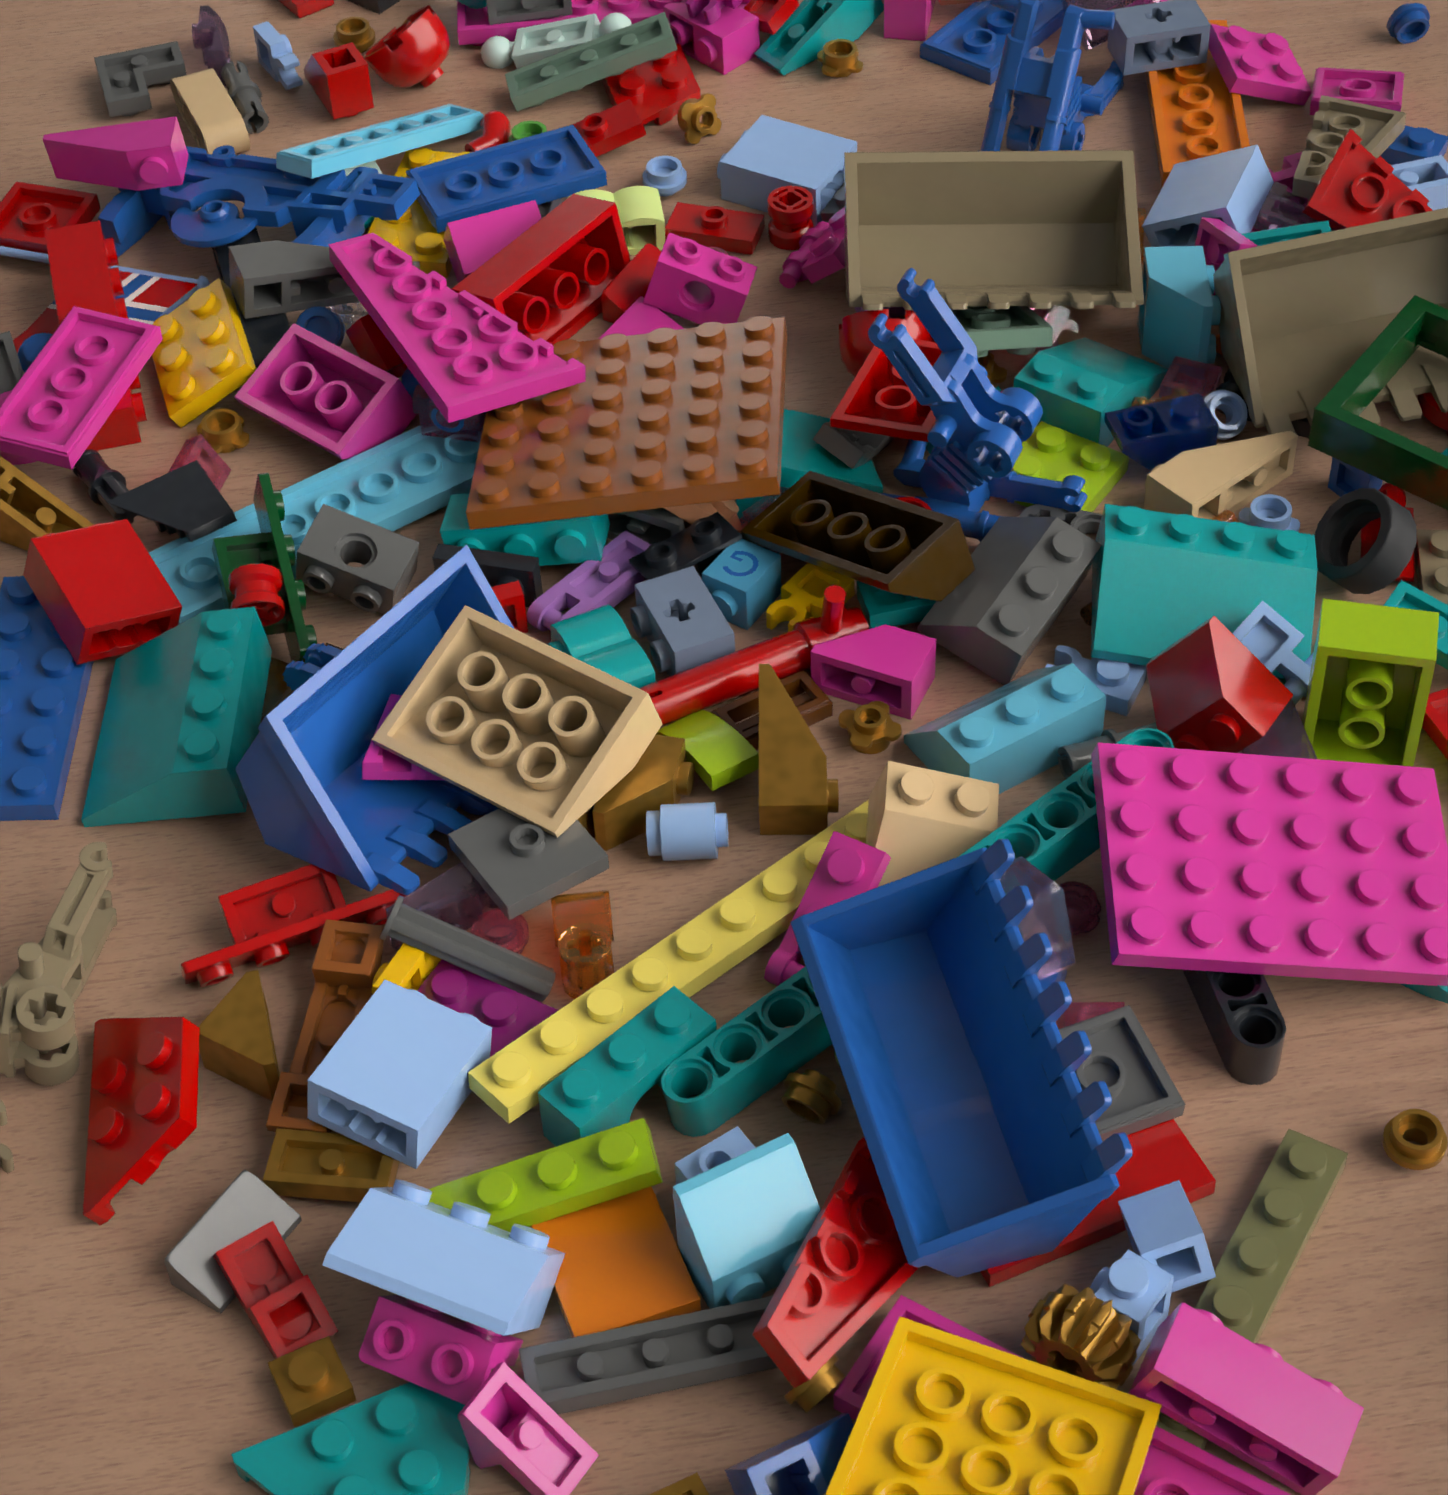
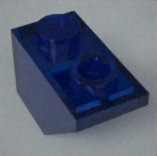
M1200 393L1111 411L1104 415V422L1121 452L1150 471L1157 465L1166 463L1183 451L1214 446L1217 441L1219 424Z

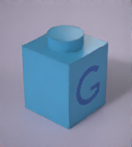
M741 539L726 547L702 573V581L727 622L749 630L767 610L769 605L781 594V555Z

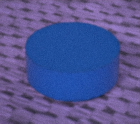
M316 306L306 309L298 317L296 324L338 347L343 343L345 326L341 317L333 310Z

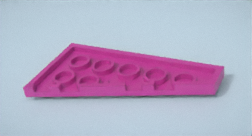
M372 232L329 244L331 263L448 423L467 419L483 412L513 405L526 399L586 382L584 364L574 358L566 362L554 354V346L542 338L533 341L518 331L517 322L466 290L460 293L453 291L447 287L445 277L435 271L426 274L412 265V257L375 233Z

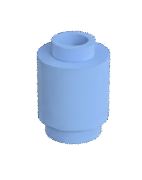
M715 802L661 804L660 810L647 811L646 838L648 855L662 856L663 861L718 859V847L729 846L727 813H717Z

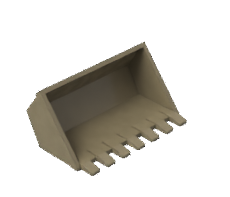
M1448 208L1224 254V262L1213 274L1215 295L1219 297L1221 304L1219 323L1221 352L1248 406L1249 416L1255 428L1266 427L1269 435L1286 431L1295 433L1291 421L1307 418L1311 426L1314 408L1414 295L1448 309ZM1419 346L1359 416L1380 425L1381 420L1374 404L1390 401L1400 421L1418 419L1422 416V410L1416 395L1431 392L1441 412H1448V358Z

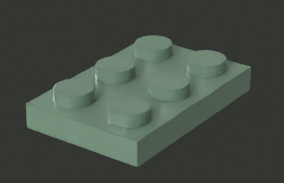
M967 306L965 310H951L976 345L978 358L987 356L989 350L1006 349V352L1011 354L1028 355L1035 352V347L1052 346L1053 327L1028 306H1009V309Z

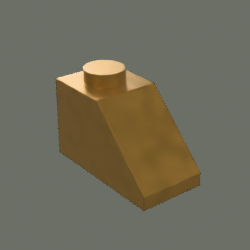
M655 735L633 770L595 803L593 809L595 839L603 850L608 851L646 832L647 811L660 810L661 804H679L682 795L689 796L691 794L695 767L694 763L686 762L684 738Z

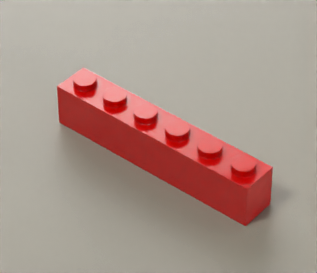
M100 220L44 230L59 325L73 306L129 319L124 297L116 299V296L124 295L119 267L111 268V266L119 265L114 239H104ZM139 374L86 450L93 449L98 451L141 443L138 423L147 421L141 392L133 393L132 391L141 389Z

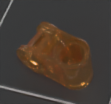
M609 890L563 894L551 898L555 946L559 950L562 985L565 993L573 999L578 998L614 973L612 956L614 936Z

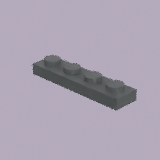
M773 1296L520 1348L519 1354L524 1381L559 1415L778 1368L752 1335Z

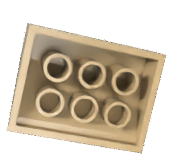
M465 605L380 726L372 741L375 745L530 824L537 825L543 831L558 838L633 770L663 723L647 692Z

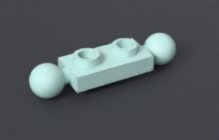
M595 13L519 28L516 32L515 41L510 42L502 36H493L487 39L482 45L481 57L484 64L490 68H505L514 61L518 69L632 25V23L622 13H610L600 23Z

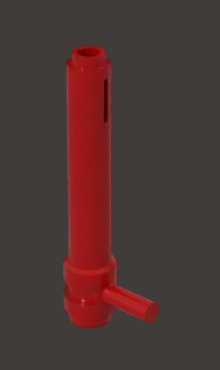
M831 585L824 591L821 617L807 618L795 623L791 631L639 689L649 694L663 726L700 710L759 689V664H770L780 680L802 670H809L811 672V650L816 644L868 630L869 625L858 607L854 606L849 609L844 607L845 590L838 585Z

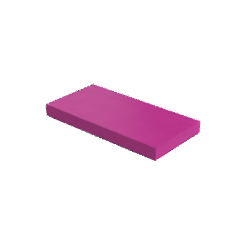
M73 306L1 404L0 452L72 470L163 340L160 326Z

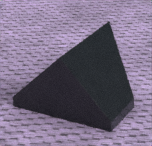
M197 460L106 501V503L155 522L159 532L167 530L169 535L177 532L181 539L187 537L190 542L237 521L233 510Z

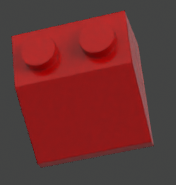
M1212 616L1154 656L1146 665L1157 729L1166 733L1173 741L1174 748L1238 753L1266 734L1293 697V694L1215 616Z

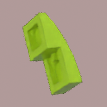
M700 710L659 729L656 735L685 739L686 762L694 763L695 772L711 791L759 769V753L732 726L709 711Z

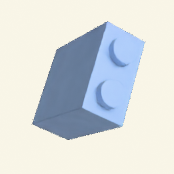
M761 115L749 130L747 129L742 133L740 140L728 153H724L719 160L717 177L721 183V199L768 213L767 198L774 189L790 185L800 186L812 194L813 213L809 218L812 219L815 227L818 222L822 221L820 213L844 183V152H857V141Z
M1258 144L1174 164L1142 225L1151 246H1195L1201 217L1218 218L1240 234L1250 233L1274 185Z
M385 979L307 1080L308 1119L417 1169L471 1093L468 1072L490 1057L492 1027L481 1023L470 1014L459 1013L432 1001L419 991L403 988Z

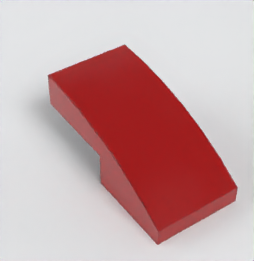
M273 1220L215 1252L213 1255L243 1309L275 1359L339 1332L309 1276H303Z

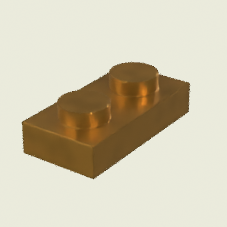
M277 1128L263 1182L279 1196L361 1202L370 1188H393L399 1161L340 1133Z

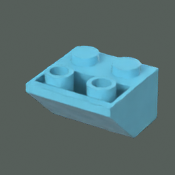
M1203 246L1144 247L1142 266L1144 305H1139L1137 320L1141 353L1195 384L1205 383L1207 364H1214L1216 359L1215 335L1211 334V325H1219L1221 316L1220 299L1217 295H1213L1215 290L1213 274L1215 273L1214 265H1206Z

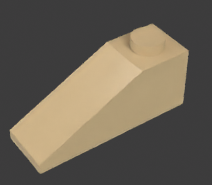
M1286 431L1183 451L1166 463L1157 465L1147 474L1144 510L1171 514H1188L1198 518L1222 521L1293 473L1298 435L1292 431Z

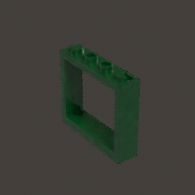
M1414 295L1314 408L1308 446L1448 510V456L1359 416L1419 346L1448 358V309Z

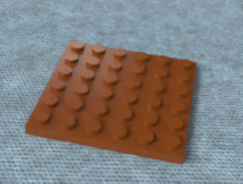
M755 316L744 322L728 324L707 322L695 328L679 330L658 328L647 334L626 336L616 333L598 340L578 342L567 339L553 345L555 355L566 362L574 358L585 365L586 382L486 412L466 508V516L470 530L779 495L787 353L785 317Z

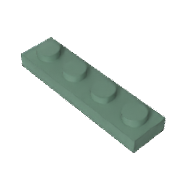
M662 12L505 74L511 100L518 112L528 107L539 106L546 100L564 93L578 91L586 85L608 76L619 75L626 69L644 62L658 60L678 49L665 12Z

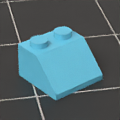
M789 1133L673 1186L678 1249L693 1283L709 1309L759 1299L764 1293L778 1287L821 1210L796 1144Z

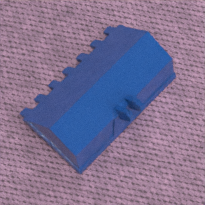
M998 839L988 849L980 848L800 916L791 922L908 1264L917 1268L926 1265L956 1278L1052 1252L1102 1200L1109 1198L1120 1186L1115 1173L1133 1154L1126 1133H1114L1105 1141H1102L1095 1124L1096 1120L1112 1104V1097L1105 1081L1093 1082L1084 1090L1081 1088L1075 1071L1091 1054L1092 1047L1086 1032L1083 1030L1074 1031L1062 1040L1056 1021L1071 1005L1072 997L1065 981L1053 982L1044 991L1042 989L1037 972L1051 957L1052 946L1046 933H1035L1026 942L1022 938L1018 925L1032 909L1033 899L1026 885L1016 886L1005 895L1000 878L1015 859L1014 851L1008 839Z

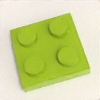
M1041 421L1030 438L1022 442V452L1011 470L1019 475L1061 482L1069 475L1082 477L1085 480V484L1081 491L1086 493L1088 497L1081 510L1093 512L1128 471L1129 455ZM1014 500L1015 503H1018L1025 507L1035 505L1033 503Z

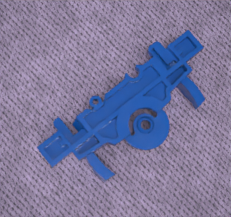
M230 145L216 148L212 155L207 154L203 148L186 146L189 156L183 185L141 191L118 188L120 193L106 205L100 213L98 220H100L105 239H114L118 257L138 242L162 216L166 217L169 229L172 230L174 237L179 242L191 247L211 248L223 246L243 238L256 226L280 228L290 222L293 223L297 237L292 242L329 247V244L361 236L365 232L364 223L370 216L382 220L398 221L419 197L420 193L416 179L379 174L375 168L358 167L347 177L343 169L311 179L276 169V159L245 154L236 156L234 147ZM234 200L243 202L244 218L240 219V214L235 204L223 201Z

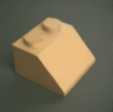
M888 761L869 795L866 844L886 852L891 857L878 887L957 858L996 830L998 825L999 784Z

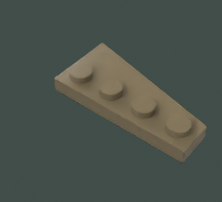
M1321 95L1319 109L1313 119L1312 131L1309 132L1306 140V149L1302 151L1293 178L1292 195L1310 199L1343 137L1350 128L1363 139L1360 144L1375 158H1378L1405 130L1406 113Z

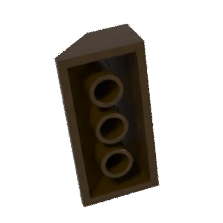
M813 471L807 472L740 531L744 540L882 590L935 601H942L975 570L959 519Z

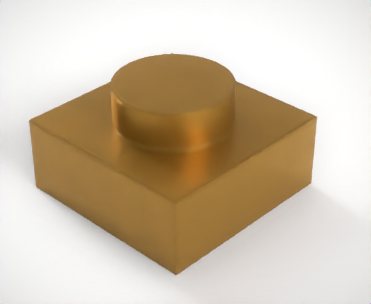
M329 1336L267 1363L271 1377L294 1428L356 1401L353 1386Z

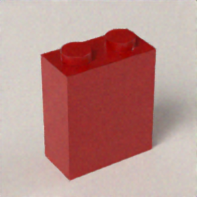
M127 519L104 524L98 523L89 527L60 533H49L30 539L23 576L77 665L128 653L178 625L182 605Z

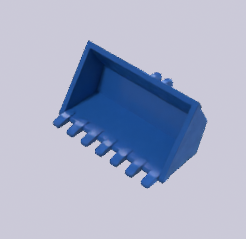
M467 545L345 649L340 650L330 645L325 646L324 643H313L306 649L307 652L303 656L305 662L303 660H293L285 667L286 669L282 674L284 681L294 692L265 716L258 726L259 734L235 768L265 844L345 878L351 884L369 892L380 884L403 895H411L420 886V878L400 864L406 857H410L433 868L441 866L448 858V851L445 847L428 837L434 830L448 835L473 822L456 811L461 804L486 814L499 809L446 780H362V762L390 695H403L463 607L466 605L514 628Z

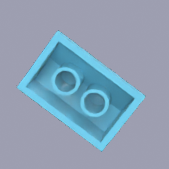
M1073 663L1040 668L905 734L904 743L928 769L999 784V794L1059 764V747L1101 736L1104 727L1106 695Z

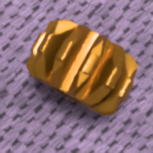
M1064 1283L1056 1292L1049 1291L1043 1300L1039 1299L1029 1313V1321L1024 1327L1026 1333L1021 1345L1027 1353L1032 1355L1031 1361L1113 1389H1117L1118 1386H1122L1133 1370L1132 1364L1137 1358L1136 1351L1141 1340L1135 1332L1130 1330L1132 1319L1127 1315L1117 1313L1112 1308V1300L1102 1301L1095 1296L1093 1290L1089 1287L1079 1292L1073 1286Z

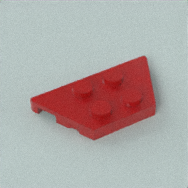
M676 43L678 50L670 52L658 60H650L626 69L619 75L601 79L612 107L631 99L643 125L654 120L656 125L661 126L673 120L674 116L678 114L680 106L686 100L691 98L700 99V88L680 44Z
M184 1017L107 1018L95 1022L83 1215L99 1225L108 1222L115 1214L111 1205V1199L130 1179L143 1185L159 1168L165 1156L171 1151L176 1150L197 1128L200 1028Z

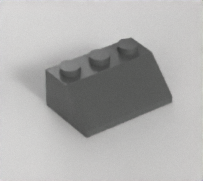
M999 517L971 554L975 570L942 601H936L919 624L917 630L928 637L935 638L936 642L1002 685H1006L1013 680L1085 580L1102 545L1058 517Z

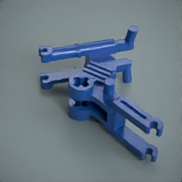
M990 0L991 5L1015 13L1012 32L1006 36L992 102L989 103L990 110L981 150L979 151H1000L1008 113L1011 108L1012 95L1015 98L1013 101L1015 108L1007 130L1006 146L1008 150L1035 151L1042 128H1044L1039 151L1082 150L1085 125L1081 122L1087 116H1101L1106 106L1124 86V75L1115 60L1112 61L1108 70L1095 86L1081 83L1082 77L1076 76L1082 53L1080 49L1084 28L1113 30L1115 11L1084 9L1070 4L1065 12L1056 52L1052 57L1047 58L1044 57L1042 48L1034 46L1030 49L1039 0Z
M909 268L899 281L897 291L900 297L909 303L943 353L940 354L932 367L903 324L897 325L893 331L885 327L888 317L884 313H880L868 329L870 341L876 347L883 350L921 405L930 406L936 418V422L927 436L929 443L934 446L927 460H923L928 442L908 439L902 460L893 471L894 476L904 485L922 488L928 498L919 496L915 498L927 503L932 511L959 519L964 536L979 539L980 542L998 518L1003 517L991 515L989 511L985 510L982 513L979 512L984 502L988 501L991 496L1007 499V502L1013 503L1015 500L1062 508L1070 512H1079L1088 497L1086 493L1081 491L1085 484V480L1082 477L1069 475L1061 482L1019 475L1015 471H1011L1022 452V442L1030 438L1042 417L1043 409L1041 403L1032 393L1022 388L1009 387L1001 392L994 388L987 377V370L978 362L976 345L935 288V282L932 279H927L922 286L917 285L914 282L917 272L915 269ZM880 493L892 498L906 497L889 493Z

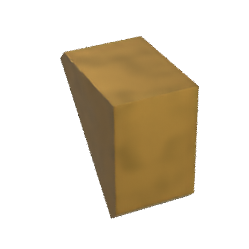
M257 969L246 972L198 1026L200 1028L199 1050L204 1068L273 1101L280 1072L268 1006L259 970Z

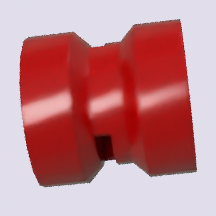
M782 186L774 189L767 198L768 214L772 218L768 224L769 241L777 248L797 250L800 248L799 242L804 233L809 228L814 227L812 219L809 218L813 213V197L807 189L800 186Z

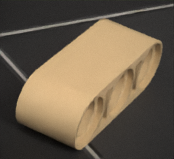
M213 68L170 79L177 109L199 148L205 149L207 154L211 155L216 148L224 145L234 147L236 154L250 150V140L243 118Z

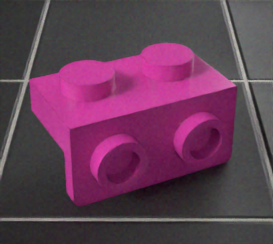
M385 1295L378 1297L358 1357L360 1361L466 1405L487 1379L491 1369L502 1362H505L508 1366H515L519 1349L524 1340L511 1335L503 1336L400 1295Z

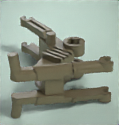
M104 842L90 843L81 850L79 855L80 864L47 925L45 936L38 944L27 942L19 947L17 952L19 968L3 987L2 983H0V1074H6V1077L15 1078L16 1069L24 1068L27 1077L33 1082L45 1086H53L68 1081L79 1068V1047L77 1036L74 1033L76 1029L74 1003L82 992L113 927L117 925L116 909L112 907L111 892L105 890L109 880L113 878L112 862L108 860L107 844ZM61 1048L62 1053L53 1054L50 1061L41 1060L39 1054H47L53 1049ZM0 1100V1126H4L8 1122L5 1104ZM0 1143V1166L5 1172L10 1173L15 1168L13 1154L6 1145Z

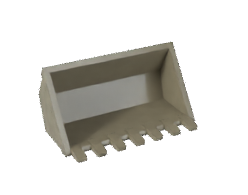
M1133 150L844 152L845 290L849 307H862L863 310H883V307H904L905 310H913L909 303L900 297L897 291L899 281L909 268L916 270L917 274L914 282L919 286H922L925 280L932 279L935 282V288L951 310H965L967 306H987L989 309H1009V306L1051 309V306L1070 305L1076 309L1094 308V305H1113L1115 308H1136V305H1144Z

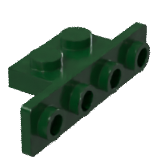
M269 473L257 474L253 497L261 533L213 538L212 552L225 609H230L231 602L235 599V595L229 590L228 582L229 574L234 569L249 564H266L279 569L282 574L283 585L282 589L278 592V596L284 601L285 614L279 622L264 626L263 628L266 635L285 633L291 662L293 660H303L305 662L303 656L307 652L306 649L313 643L317 644L316 633L313 625H305L302 611L306 610V593L303 581L301 579L294 580L291 566L295 565V547L291 534H283L280 522L284 521L285 518L282 493L280 490L273 491Z

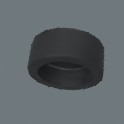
M1359 488L1344 494L1328 508L1317 525L1314 534L1317 570L1353 594H1371L1384 589L1400 576L1411 560L1417 542L1416 523L1410 511L1375 488ZM1381 517V527L1375 543L1367 554L1357 562L1348 565V553L1359 531L1369 522Z

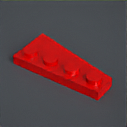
M865 1137L856 1144L752 1333L794 1388L809 1381L918 1269L908 1264Z

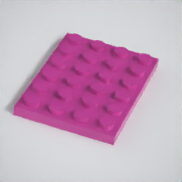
M1097 743L1091 758L1112 965L1448 986V847L1434 768Z

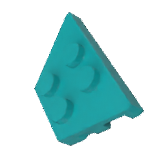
M412 1382L405 1383L231 1454L238 1476L247 1483L252 1480L269 1495H468L470 1448L457 1416L465 1407V1404Z

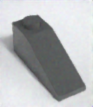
M279 240L229 246L230 287L245 319L306 310L316 306L327 307L360 302L331 263L329 247Z

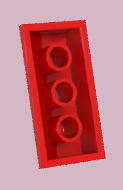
M577 194L571 195L459 282L452 290L457 293L466 290L518 323V331L533 341L542 338L554 345L559 341L571 338L602 312L601 295L603 290L631 261L616 203Z

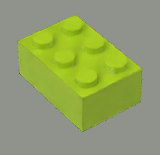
M1323 598L1303 713L1298 758L1414 766L1436 664L1439 612Z

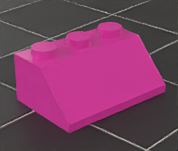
M295 323L292 324L234 396L242 405L342 460L356 456L402 434L420 411L399 378Z

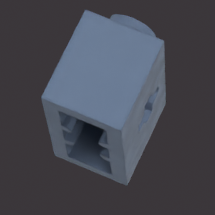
M1170 0L1110 10L1115 11V23L1113 30L1108 32L1107 48L1123 75L1207 62L1211 24L1195 0Z
M694 566L635 584L636 607L630 609L631 621L638 637H646L648 639L654 665L660 673L666 671L670 677L735 652V634Z

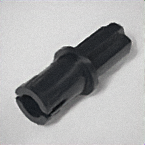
M85 450L74 467L76 468L72 469L74 474L88 487L89 497L95 504L104 506L115 520L127 519L132 524L134 517L138 515L106 503V501L129 491L126 487L125 477L119 471L111 469L96 450Z

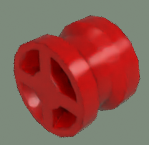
M249 564L236 568L229 574V590L235 595L230 609L255 606L263 627L277 623L284 617V601L278 596V592L282 589L283 585L282 574L279 569L266 564Z

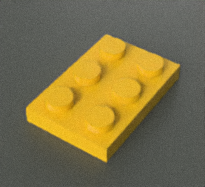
M220 278L208 286L195 291L186 302L169 314L160 316L152 324L160 326L163 338L152 354L169 417L181 428L246 383L256 370L231 289Z

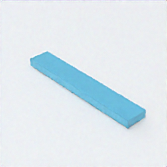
M453 104L439 106L280 150V152L276 153V169L313 179L481 130L483 126L480 127V121L484 114L480 111Z

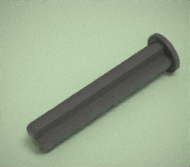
M398 896L380 936L381 940L385 941L387 936H390L537 1001H544L547 998L556 977V972L552 968L402 903L404 897Z

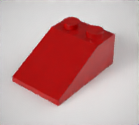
M913 339L933 367L940 354L943 353L936 342ZM875 345L830 418L831 427L929 442L927 436L936 422L930 406L921 405L883 350Z

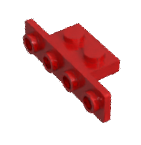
M313 864L218 896V902L234 945L181 963L185 984L198 981L200 987H209L233 977L232 968L255 961L258 968L278 963L290 956L289 948L311 941L313 948H318L326 919L354 923L366 922V924L383 926L387 923L398 896L404 897L402 903L407 905L409 895H403L391 889L346 905L335 874Z

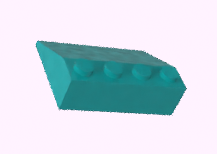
M1105 504L1095 540L1102 546L1092 564V658L1146 666L1154 656L1212 616H1215L1233 633L1262 600L1304 635V638L1292 652L1303 662L1311 655L1317 582L1315 535L1299 533L1294 530H1277L1251 526L1241 522L1204 519L1188 514H1171L1144 510L1135 506L1124 507ZM1275 669L1272 674L1284 685L1286 683L1285 677Z
M255 606L201 612L116 659L81 818L84 827L246 812L248 799L235 768L259 734L258 726L261 723L272 656L270 643Z

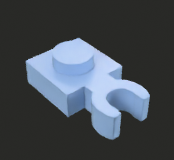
M268 21L253 26L258 59L263 68L276 82L280 81L286 90L303 85V80L295 70V67L300 66L299 60L293 53L286 35H280Z
M1057 645L1054 665L1047 663L1045 666L1046 668L1073 663L1106 695L1105 710L1124 716L1128 715L1146 681L1147 673L1145 665L1099 658L1089 660L1083 658L1076 649L1065 645Z

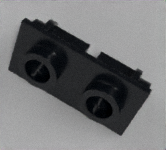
M716 512L708 517L698 519L690 527L666 540L650 545L642 553L630 558L629 563L640 573L645 581L695 565L697 573L702 578V573L726 547L743 538L724 517Z

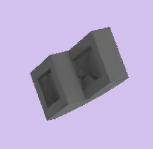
M830 422L823 423L813 438L815 442L851 469L858 468L871 460L895 439L892 436L831 427Z

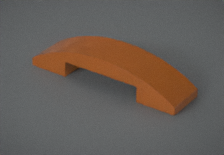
M326 919L312 966L315 978L314 989L289 1072L281 1071L266 1122L268 1131L276 1132L278 1128L332 1132L331 1129L308 1119L307 1080L372 997V982L377 970L381 966L384 940H381L380 936L384 926Z

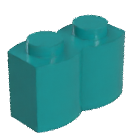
M607 604L550 625L551 642L547 643V645L637 688L656 682L655 671L649 658L637 641L631 638L622 618L611 605Z

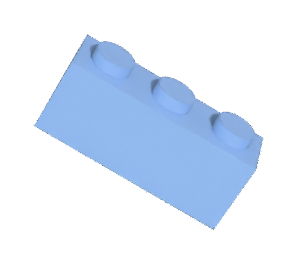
M396 1179L393 1188L375 1187L368 1190L327 1251L322 1264L335 1271L497 1334L507 1336L540 1328L565 1253L548 1247L550 1236L541 1231L513 1224L511 1232L488 1224L491 1214L485 1210L456 1201L450 1210L429 1202L432 1191Z

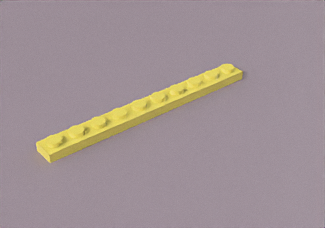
M869 800L468 1072L469 1088L510 1124L539 1103L538 1092L673 986L690 998L789 928L833 832H839L866 844Z

